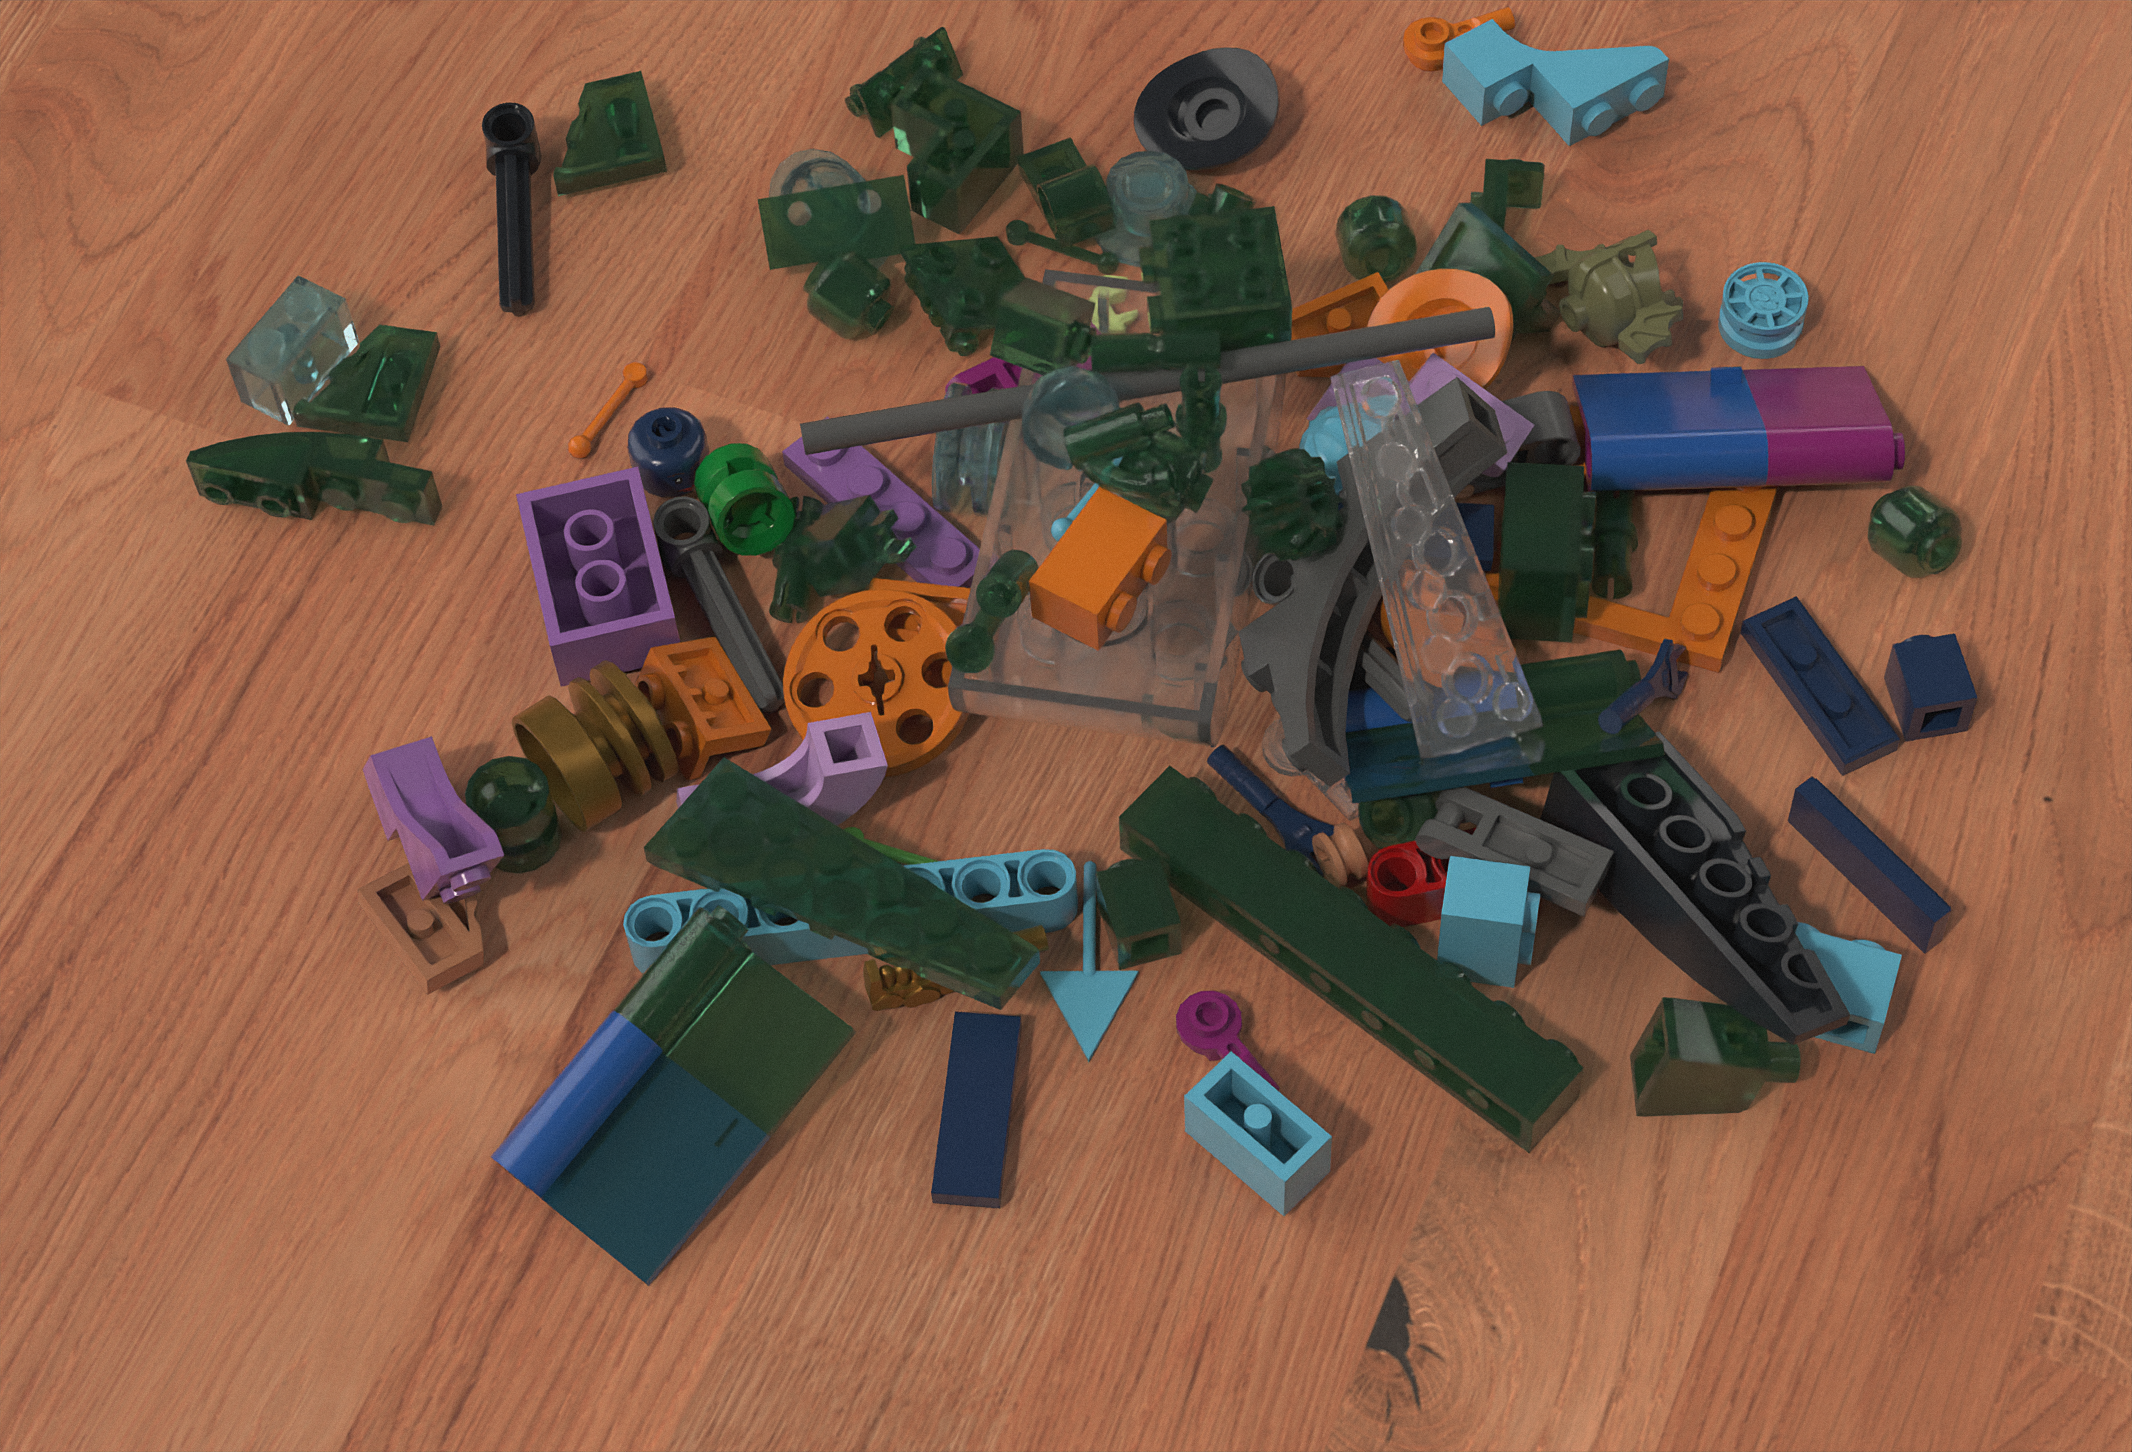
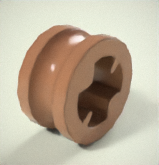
M1345 822L1334 826V834L1331 836H1327L1322 832L1314 835L1312 838L1313 850L1319 866L1326 879L1336 889L1346 886L1347 877L1350 875L1357 879L1367 876L1368 862L1365 852L1356 834Z

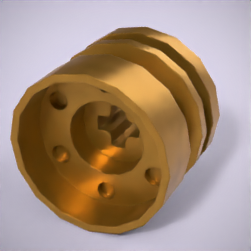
M607 660L591 668L589 675L592 685L586 679L580 677L570 681L568 690L576 713L572 714L559 700L548 695L514 716L511 723L520 748L536 777L565 817L577 829L583 832L590 830L621 809L622 801L615 781L616 778L633 793L643 796L652 787L650 776L663 783L676 775L679 769L676 755L655 709L626 674L613 662Z

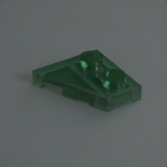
M638 71L585 83L578 102L579 115L571 122L566 136L568 148L562 166L556 167L553 174L558 196L667 172L642 72Z
M379 324L360 342V347L356 353L344 358L328 373L331 383L310 403L302 398L294 406L292 414L297 427L408 442L441 347L437 332Z

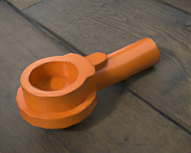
M1509 7L1455 24L1442 18H1420L1412 22L1404 32V51L1410 62L1418 69L1424 71L1442 70L1446 42L1491 19L1506 32L1515 28V19Z

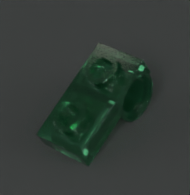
M1071 137L1017 157L1020 175L1061 249L1116 228L1110 198L1102 176L1094 164L1086 165Z

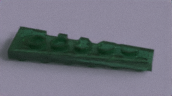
M725 757L644 846L647 862L660 869L716 892H719L721 888L751 900L752 907L773 916L777 912H781L809 924L810 931L832 940L834 935L867 948L869 956L896 967L913 970L924 979L999 1010L1003 1009L1040 963V952L1036 946Z

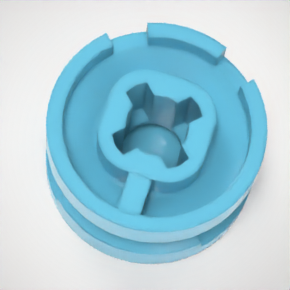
M1769 262L1748 264L1734 271L1724 285L1718 318L1719 332L1726 344L1744 356L1757 359L1775 358L1793 349L1796 340L1802 334L1808 305V291L1804 282L1792 270ZM1763 273L1775 274L1780 276L1777 281L1764 278ZM1756 274L1755 279L1744 282L1740 280L1747 275Z

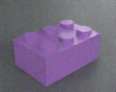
M638 467L516 494L548 640L561 687L569 685L570 681L577 677L587 681L591 680L589 675L591 668L604 660L613 662L623 672L642 668L651 647L680 643Z

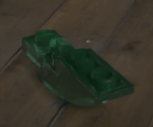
M282 432L219 442L190 451L186 459L199 496H203L219 505L235 503L258 508L271 516L279 518L294 516L312 520L320 501H323L340 510L360 509L382 514L399 523L414 521L434 526L442 508L432 471L390 463L383 439L328 432Z

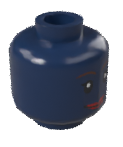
M676 407L658 408L645 413L636 420L628 434L627 449L631 467H638L644 490L661 498L681 497L696 490L694 486L696 470L710 452L705 430L700 420L693 414Z

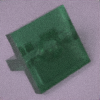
M1459 203L1415 273L1418 274L1436 269H1458L1479 274L1492 281L1505 293L1511 304L1513 312L1512 341L1517 334L1550 332L1561 315L1560 310L1545 298L1547 296L1546 288L1553 279L1554 274L1473 203Z

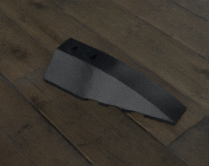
M1660 731L1556 766L1540 820L1614 851L1612 865L1599 891L1657 950L1699 985L1737 1012L1792 1045L1847 1024L1850 1013L1816 953L1813 950L1804 949L1795 933L1799 923L1788 904L1779 905L1768 886L1771 878L1769 870L1761 857H1752L1743 841L1746 830L1739 817Z

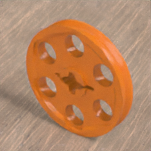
M874 589L853 593L832 602L812 617L796 637L786 660L783 694L789 717L802 740L806 736L808 723L871 712L888 765L884 777H892L911 772L928 764L943 753L957 738L972 708L975 694V672L970 652L960 631L940 608L922 597L905 591ZM907 612L920 617L922 622L920 631L911 640L904 642L895 641L888 636L889 623L897 615ZM848 622L859 628V638L852 648L846 651H834L826 646L827 634L833 626ZM875 651H878V662L888 679L895 680L885 684V694H882L884 714L882 716L881 705L876 696H874L869 686H864L874 681V672H877L874 657ZM950 659L959 666L955 681L943 688H934L928 685L924 680L927 667L935 660ZM824 678L831 681L834 685V692L830 701L825 705L816 708L808 707L801 702V691L810 680ZM913 715L929 717L933 721V731L926 741L911 745L899 738L901 724L907 718Z

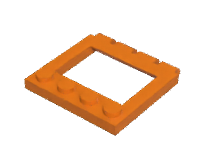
M1571 405L1570 412L1581 448L1580 456L1573 465L1565 470L1519 482L1514 495L1516 502L1510 506L1497 542L1499 551L1493 554L1492 568L1485 575L1481 586V593L1489 599L1501 602L1500 613L1656 656L1664 639L1673 640V644H1680L1686 647L1676 661L1719 673L1779 486L1711 488L1669 617L1549 585L1547 582L1586 474V431L1579 407Z

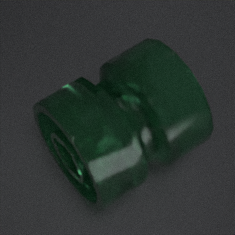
M505 756L492 759L480 766L468 781L465 798L467 806L495 831L504 856L495 867L503 872L520 874L534 871L548 863L559 850L562 831L547 776L537 764L522 757Z

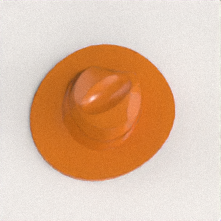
M1458 269L1429 270L1412 275L1390 288L1375 306L1367 327L1490 307L1495 323V338L1377 358L1403 378L1410 381L1430 355L1435 353L1479 386L1486 389L1500 373L1510 349L1513 334L1511 304L1505 293L1496 284L1479 274Z

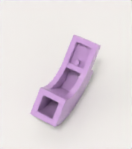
M871 712L808 723L806 736L797 750L780 763L766 770L743 777L677 788L676 803L691 856L750 845L753 858L775 853L816 838L856 813L867 803L881 785L888 766Z

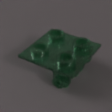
M998 236L899 246L898 251L906 262L904 281L908 288L915 292L920 300L921 308L926 314H929L928 318L932 325L941 327L939 331L945 339V345L951 352H958L960 356H968L975 352L979 347L978 337L981 330L1037 324L1051 317Z

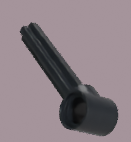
M509 102L496 105L485 114L482 120V130L486 143V167L492 175L496 176L499 306L504 312H512L514 316H523L525 311L533 309L535 305L531 175L538 170L542 155L532 113L521 104Z

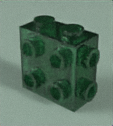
M1274 206L1253 209L1237 208L1226 212L1190 216L1175 215L1164 219L1149 220L1150 246L1139 247L1140 270L1143 285L1154 284L1156 296L1147 297L1149 329L1151 335L1162 334L1166 359L1185 356L1195 357L1291 340L1292 302Z

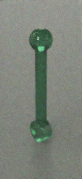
M1014 220L1006 226L1007 241L1012 245L1019 246L1028 242L1096 265L1099 272L1106 275L1112 274L1118 269L1119 259L1112 252L1097 254L1029 231L1027 223L1022 220Z

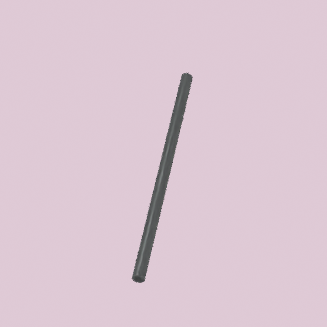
M1484 307L800 423L805 455L1491 339L1495 338V323L1491 308Z

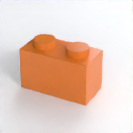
M1099 486L1029 580L1032 617L1099 651L1113 631L1120 633L1127 627L1134 615L1137 598L1147 584L1156 585L1164 576L1172 556L1171 550L1167 548V520Z

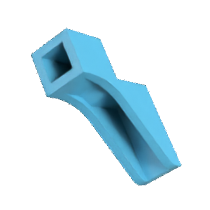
M1491 19L1445 43L1442 82L1481 126L1500 116L1511 115L1518 111L1525 103L1530 102L1567 145L1571 146L1588 136L1602 134L1613 123L1636 111L1648 110L1659 99L1663 98L1669 58L1654 46L1567 51L1539 50L1515 40Z

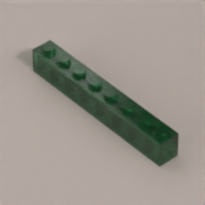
M1169 765L1119 816L1120 849L1528 1153L1533 1150L1579 1098L1584 1067L1579 1064L1578 1059L1567 1046L1555 1039L1545 1040L1525 1025L1522 1016L1512 1006L1501 1000L1493 1002L1472 986L1470 979L1460 968L1449 962L1440 963L1423 951L1409 931L1397 924L1389 926L1368 910L1366 903L1357 893L1344 886L1337 888L1323 878L1305 855L1293 849L1286 851L1267 837L1263 827L1254 818L1245 813L1237 815L1219 802L1212 789L1202 780L1196 777L1186 778Z

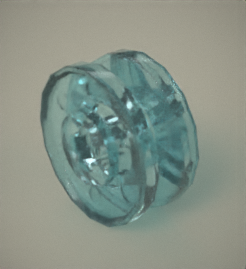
M953 382L949 385L944 399L971 395L972 389L969 384ZM992 387L989 391H995L1004 388ZM1012 420L936 433L932 466L933 506L937 511L952 513L957 508L966 486L970 487L972 509L975 515L992 518L998 508L1005 482Z

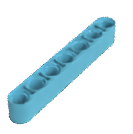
M1041 849L650 895L640 898L630 905L625 913L623 926L634 965L638 970L650 977L666 978L951 944V938L960 935L963 943L981 941V938L987 940L1038 925L1043 926L1045 933L1064 929L1072 923L1077 914V878L1073 862L1065 854L1056 850ZM1047 886L1060 889V891L1051 895L1036 893L1038 889ZM981 894L995 896L994 899L985 903L971 901L973 897ZM915 902L930 904L925 909L918 911L905 908ZM852 909L865 911L862 915L855 918L840 916ZM786 917H797L800 919L788 926L775 924L780 919ZM723 924L735 926L728 932L721 934L710 932L716 926ZM657 932L669 933L665 938L658 941L645 940L648 936Z

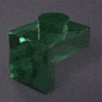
M1486 159L1483 192L1471 191L1468 227L1480 228L1478 252L1502 253L1506 207L1530 209L1541 207L1545 169L1543 163L1519 159Z

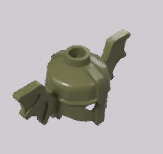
M1650 230L1625 238L1608 247H1605L1604 244H1599L1592 250L1573 251L1566 249L1564 245H1557L1556 249L1549 254L1533 258L1525 256L1523 258L1525 271L1542 285H1550L1568 280L1569 296L1561 299L1559 302L1562 318L1571 331H1581L1595 345L1604 347L1619 343L1621 351L1636 363L1643 364L1652 351L1661 346L1669 347L1673 344L1671 331L1669 330L1675 322L1683 320V300L1681 297H1675L1673 290L1670 289L1663 292L1661 289L1659 269L1655 254L1651 248L1657 245V236ZM1628 255L1636 256L1635 262H1630Z

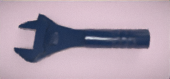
M1670 639L1663 640L1655 662L1646 676L1640 681L1635 682L1601 712L1598 721L1602 730L1609 734H1616L1650 705L1655 698L1663 696L1676 699L1681 694L1688 672L1677 671L1676 660L1686 649L1684 645L1673 644V640Z
M1226 745L1217 747L1208 757L1207 764L1221 775L1230 786H1233L1262 816L1272 823L1284 843L1289 868L1293 870L1301 867L1309 874L1320 878L1324 877L1319 864L1313 858L1315 853L1312 838L1314 835L1322 832L1327 836L1333 835L1334 826L1314 820L1292 809L1262 779L1255 775L1246 764L1237 758Z

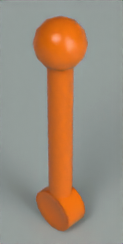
M633 362L624 367V381L582 435L574 436L569 440L568 451L570 455L581 459L590 454L591 441L633 388H640L646 384L648 376L643 364Z

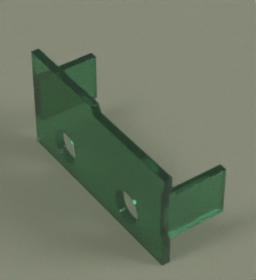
M904 175L758 199L770 270L843 258L846 263L917 252ZM866 190L877 192L881 198L880 208L872 214L864 213L858 206V198ZM795 202H803L811 210L810 220L804 225H795L788 218V209Z

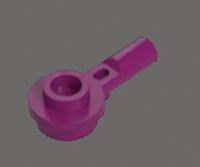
M1200 991L1190 995L1180 1004L1176 1014V1028L1181 1041L1198 1054L1205 1055L1209 1061L1223 1059L1232 1051L1279 1091L1280 1087L1240 1040L1242 1016L1234 1000L1226 994L1217 991Z

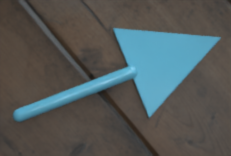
M1092 861L1084 864L1083 971H1040L1041 977L1088 1062L1139 974V971H1096L1097 867Z

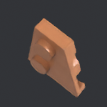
M409 863L358 889V904L427 995L484 965L477 894L449 904L443 903L441 895L422 901Z

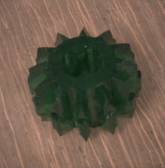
M1288 449L1262 458L1259 463L1249 467V479L1241 484V491L1247 499V505L1241 511L1249 516L1251 522L1249 535L1259 536L1260 548L1264 554H1275L1281 562L1286 560L1298 561L1311 557L1313 554L1323 552L1327 547L1336 544V530L1344 526L1343 518L1338 512V505L1343 502V499L1336 495L1334 489L1336 477L1326 475L1325 464L1321 457H1311L1305 449L1295 451Z

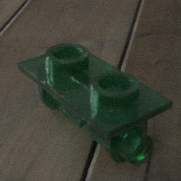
M940 27L927 38L920 36L915 39L913 47L888 64L889 66L877 72L864 83H856L850 87V95L845 98V103L854 116L860 117L866 114L875 136L880 138L963 76L946 29Z

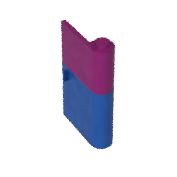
M1864 366L1742 370V367L1711 368V371L1573 375L1572 387L1586 431L1585 468L1589 492L1890 483L1894 470H1902L1904 467L1905 443L1902 432L1893 433L1891 422Z

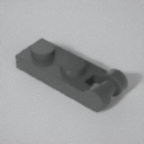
M1466 787L1442 790L1435 802L1438 810L1434 819L1424 822L1415 838L1417 846L1423 852L1437 859H1448L1450 856L1530 866L1527 892L1539 893L1540 898L1581 916H1585L1612 865L1614 851ZM1471 822L1478 826L1473 835L1458 829L1460 824Z

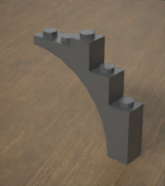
M1458 377L1336 462L1343 489L1339 491V496L1344 507L1288 546L1294 572L1290 577V581L1295 593L1238 631L1244 660L1241 661L1242 671L1256 690L1259 692L1268 691L1271 694L1273 705L1282 721L1285 735L1282 739V748L1285 755L1298 770L1302 772L1308 770L1329 787L1350 774L1345 734L1348 692L1359 647L1377 603L1402 560L1433 519L1471 481L1508 453L1495 410Z

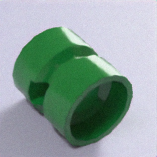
M731 443L716 448L703 459L696 470L694 486L700 502L708 511L713 528L727 549L742 556H757L772 551L784 542L793 528L795 513L789 496L783 485L778 481L777 474L768 458L761 450L746 443Z

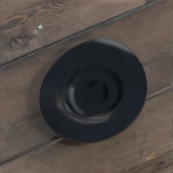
M1225 47L1202 51L1168 66L1146 85L1137 100L1134 110L1135 132L1145 150L1153 158L1165 165L1185 170H1205L1226 166L1247 157L1268 139L1279 113L1280 96L1278 85L1265 61L1248 50Z

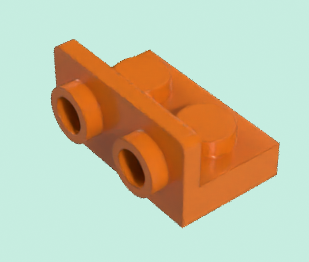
M716 637L650 648L636 679L635 686L644 694L659 716L676 755L678 767L686 780L700 778L709 757L712 755L765 745L772 729Z

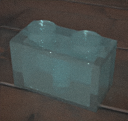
M298 275L226 358L241 402L289 426L359 343L346 298Z

